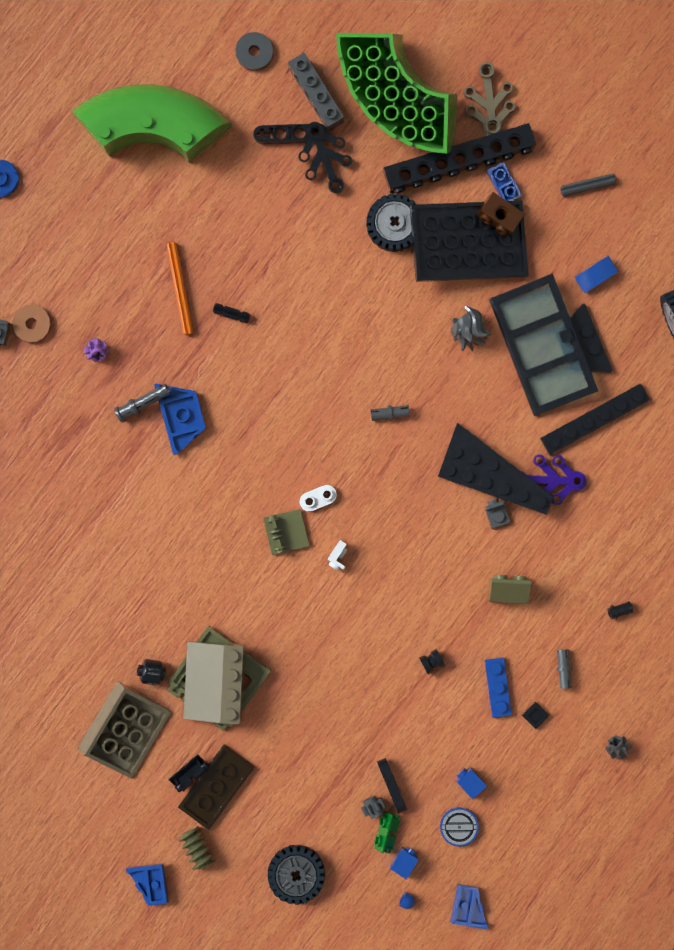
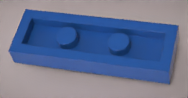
M504 657L486 659L484 661L492 718L510 716L512 714Z

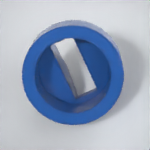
M404 892L399 906L404 909H411L415 903L414 897Z

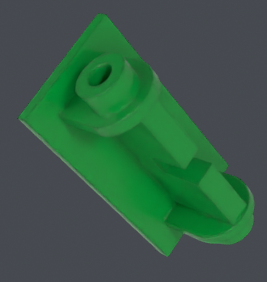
M384 811L383 816L379 820L380 827L378 835H376L374 840V849L381 853L390 854L396 840V836L390 835V833L398 832L401 821L399 819L400 815Z

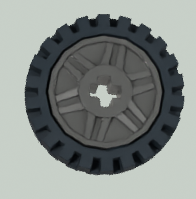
M289 845L278 851L272 858L268 867V883L271 891L281 901L295 905L307 903L309 900L314 899L323 887L325 880L323 862L314 850L309 849V847ZM298 870L301 877L295 879L293 878L292 871L296 872Z

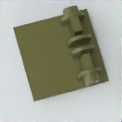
M301 509L263 518L272 555L309 546Z

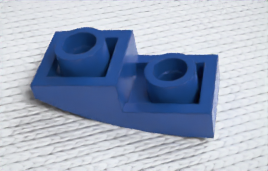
M503 161L486 170L501 198L506 201H513L522 196Z
M608 255L574 278L583 292L586 293L616 274L618 269Z

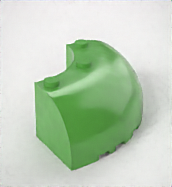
M336 33L338 58H340L343 77H345L349 86L350 93L366 116L389 136L406 145L429 152L450 153L456 130L457 94L437 90L418 77L407 60L403 45V35Z
M136 84L110 89L82 102L71 111L73 116L109 157L115 152L131 146V144L151 143L169 147L182 155L190 163L232 127V123L221 112L199 97L180 89L155 84Z

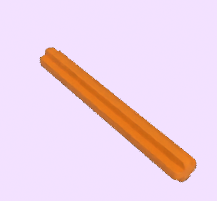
M170 242L166 246L184 335L193 334V326L176 242Z

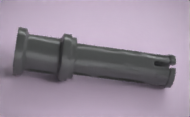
M165 383L136 400L130 399L127 404L115 407V414L120 422L124 423L127 418L139 415L141 410L171 395V391Z

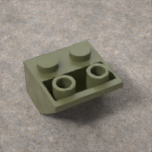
M494 575V579L489 578L488 601L528 604L531 581L527 580V576H513V580L507 579V575Z

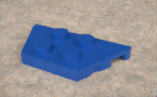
M154 384L155 389L162 386L161 384ZM168 386L171 395L160 399L159 404L172 452L175 456L206 429L196 391Z

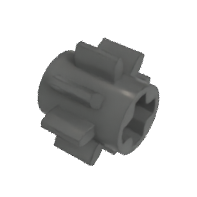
M614 736L608 740L609 746L605 748L612 759L622 760L629 755L628 749H631V745L625 736L622 738Z
M373 795L362 801L364 806L361 809L365 817L369 815L371 819H374L384 813L382 808L386 806L382 798L377 799L376 795Z

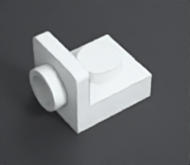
M339 540L327 559L331 561L329 565L337 571L340 568L345 569L344 565L336 561L338 557L342 559L347 551L345 548L347 544Z

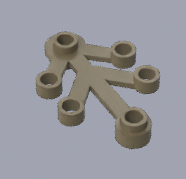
M488 62L481 64L479 68V75L484 81L485 99L472 86L465 88L464 96L467 99H473L487 111L488 118L477 111L478 109L475 105H469L466 108V115L478 120L483 124L485 134L491 135L502 131L501 122L509 113L514 111L515 104L513 101H506L503 110L495 117L496 107L506 95L511 94L513 85L510 82H505L493 99L491 77L494 74V66ZM488 69L490 73L485 75L483 70ZM504 86H509L511 90L505 91ZM472 90L473 94L467 95L466 91ZM506 105H512L513 109L508 110ZM473 108L475 113L470 114L468 109ZM495 125L496 130H490L489 126Z

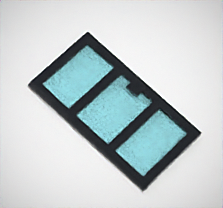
M553 273L489 299L534 416H539V414L598 392L597 385Z

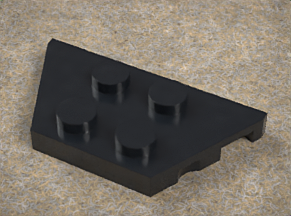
M582 304L570 319L591 372L610 373L613 371L586 305ZM563 326V327L559 330V332L565 330V329H566L565 326ZM558 332L556 337L563 354L567 355L574 352L571 341L563 343ZM578 359L567 363L570 370H582Z

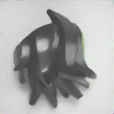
M464 306L467 314L463 315L460 319H452L454 325L451 327V333L454 341H460L462 351H464L466 345L473 351L472 342L475 345L477 343L484 345L485 343L481 338L487 339L486 336L491 334L484 327L482 314L476 309Z

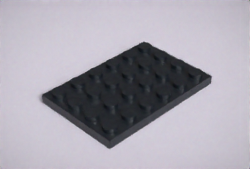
M522 200L507 201L523 212ZM484 202L410 205L416 282L529 276L524 216L513 233L506 236L499 234L491 224L483 223L480 217L476 215ZM496 212L497 218L503 220V215L500 212Z

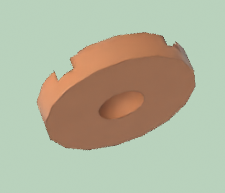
M25 305L14 314L12 326L16 336L22 341L35 343L45 339L49 334L51 321L48 313L41 307ZM28 320H36L37 325L34 329L27 328Z

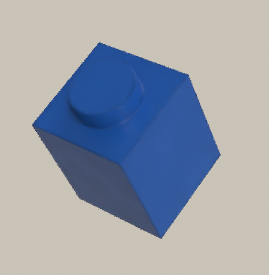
M470 767L462 769L457 774L456 782L472 799L487 787Z
M401 847L390 864V869L404 879H407L419 861V858L416 856L417 852L410 847L406 849Z

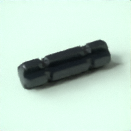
M218 303L214 305V314H223L224 317L234 320L239 319L243 323H248L250 319V314L247 312H240V310L228 306L223 307L222 304Z

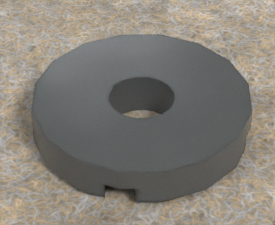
M258 32L247 33L237 42L235 49L236 58L245 69L257 71L267 67L271 62L273 47L269 38L264 34ZM252 47H257L260 50L257 56L249 54V50Z

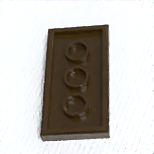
M223 744L208 765L207 772L199 777L178 806L179 809L208 830L255 768L225 744Z

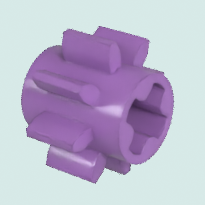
M98 338L88 341V346L84 347L87 359H92L94 362L105 360V354H109L106 341H101Z

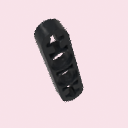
M309 124L261 125L254 130V140L259 144L306 143L308 139L306 133L303 138H297L294 133L297 129L305 131ZM322 124L324 131L327 133V128ZM313 128L311 132H317V129ZM282 129L286 132L284 139L276 137L275 134L278 130ZM262 130L264 131V134H270V130H273V139H270V135L264 136V139H260V136H257V134H260V131Z

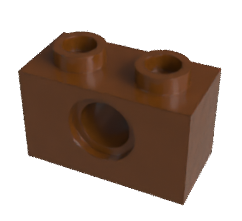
M492 192L476 215L480 217L483 223L491 224L495 227L499 234L508 236L513 233L524 213ZM496 212H500L503 215V220L497 218Z

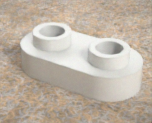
M324 485L304 493L300 498V506L303 510L310 512L329 505L336 499V490L330 485ZM325 491H329L331 493V496L329 498H325L323 496V493ZM307 498H311L313 500L312 505H307L305 503Z

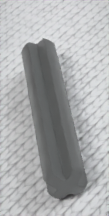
M612 173L562 185L560 191L562 196L605 187L615 184L616 177Z

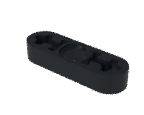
M386 758L377 761L398 814L406 811V805Z

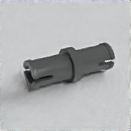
M389 405L387 406L388 408L371 409L372 421L389 419L390 421L393 418L410 417L409 405L397 407Z
M569 649L557 650V671H559L560 689L572 688L570 674L572 667H570Z

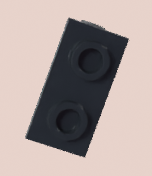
M197 754L168 780L179 793L181 791L184 792L193 784V777L197 780L207 772L209 768L208 763Z

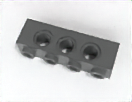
M302 53L289 61L288 68L322 124L327 128V132L344 123L343 114L306 54Z

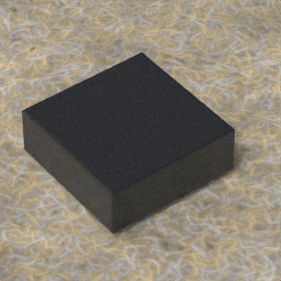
M536 702L522 714L535 729L549 716Z

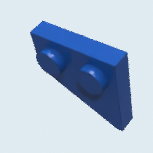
M164 863L126 868L127 874H130L135 881L136 888L143 894V898L148 906L167 904L169 902Z
M457 884L450 922L456 925L488 930L478 888Z

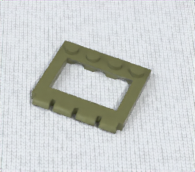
M210 626L206 628L197 641L234 644ZM246 652L244 675L250 678L252 682H250L243 693L242 711L271 672L269 668ZM186 658L168 682L171 686L167 691L177 698L182 693L185 694ZM213 723L214 725H216L218 728H220V729L223 730V731H224V729L227 727V725H228L230 728H231V726L233 725V724Z

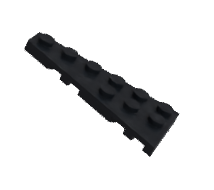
M457 423L438 477L547 515L553 496Z

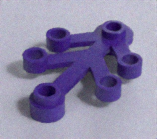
M536 455L533 463L539 466L548 476L526 475L536 484H548L543 488L548 493L559 484L566 485L559 494L553 495L552 503L554 505L562 504L563 499L572 490H582L586 485L585 475L581 472H573L560 455L555 456L552 463L555 467H559L567 477H559L545 462L543 455ZM537 457L543 459L542 464L536 462ZM556 458H560L562 460V463L560 465H557L555 463ZM574 478L580 479L579 485L574 483ZM555 496L560 497L561 500L559 503L554 502Z

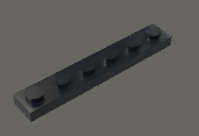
M640 383L541 437L540 440L550 455L650 399Z

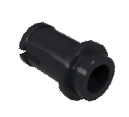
M628 601L617 606L611 605L607 611L610 619L617 620L620 616L633 613V607L631 602Z

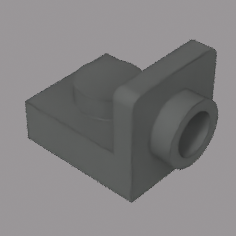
M498 498L488 501V506L484 507L491 529L510 523L504 505L505 502H499Z

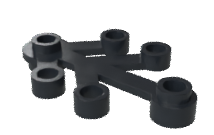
M312 122L306 127L305 133L308 139L303 151L299 153L298 159L302 163L307 162L310 159L309 152L315 142L318 150L310 168L305 172V177L307 180H314L322 160L329 178V191L339 193L342 191L344 183L340 178L336 177L329 158L340 162L343 167L350 166L352 158L349 155H342L325 147L323 140L333 143L336 149H342L345 146V140L342 137H335L326 133L322 124ZM316 128L318 135H313L311 130ZM341 140L343 145L337 146L336 141ZM302 153L307 154L306 160L301 159ZM343 158H348L349 164H344ZM309 171H312L314 173L313 178L308 177L307 174ZM333 182L338 183V189L332 188Z

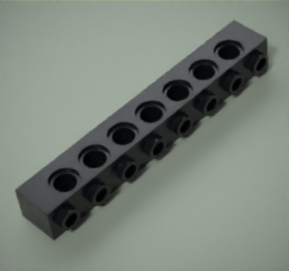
M530 123L452 146L450 153L432 152L383 168V173L389 192L398 194L404 192L407 187L418 188L427 181H431V183L440 181L443 176L449 175V177L459 175L460 171L466 169L467 172L478 169V166L483 164L485 166L493 165L499 159L506 161L514 158V155L519 153L522 155L533 152L532 149L535 148L536 142ZM512 139L517 140L519 146L512 147L509 141ZM498 145L501 151L495 153L492 151L491 146ZM476 150L481 151L483 157L476 158L473 152ZM462 156L465 162L459 164L455 161V157ZM442 161L446 163L447 167L439 169L436 164ZM426 167L429 173L422 175L418 169ZM406 172L411 176V178L409 180H403L401 179L400 175Z

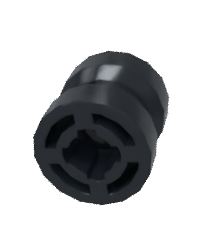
M437 649L431 651L428 657L424 655L419 658L428 675L433 673L434 668L445 666Z

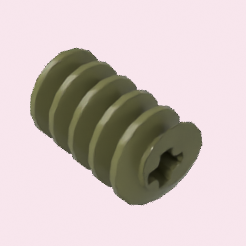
M199 826L184 832L178 839V842L185 841V844L181 847L182 849H189L185 855H192L189 863H196L192 868L193 870H200L216 861L209 860L213 856L212 853H206L209 850V846H202L206 842L205 839H199L202 836V832L195 833Z

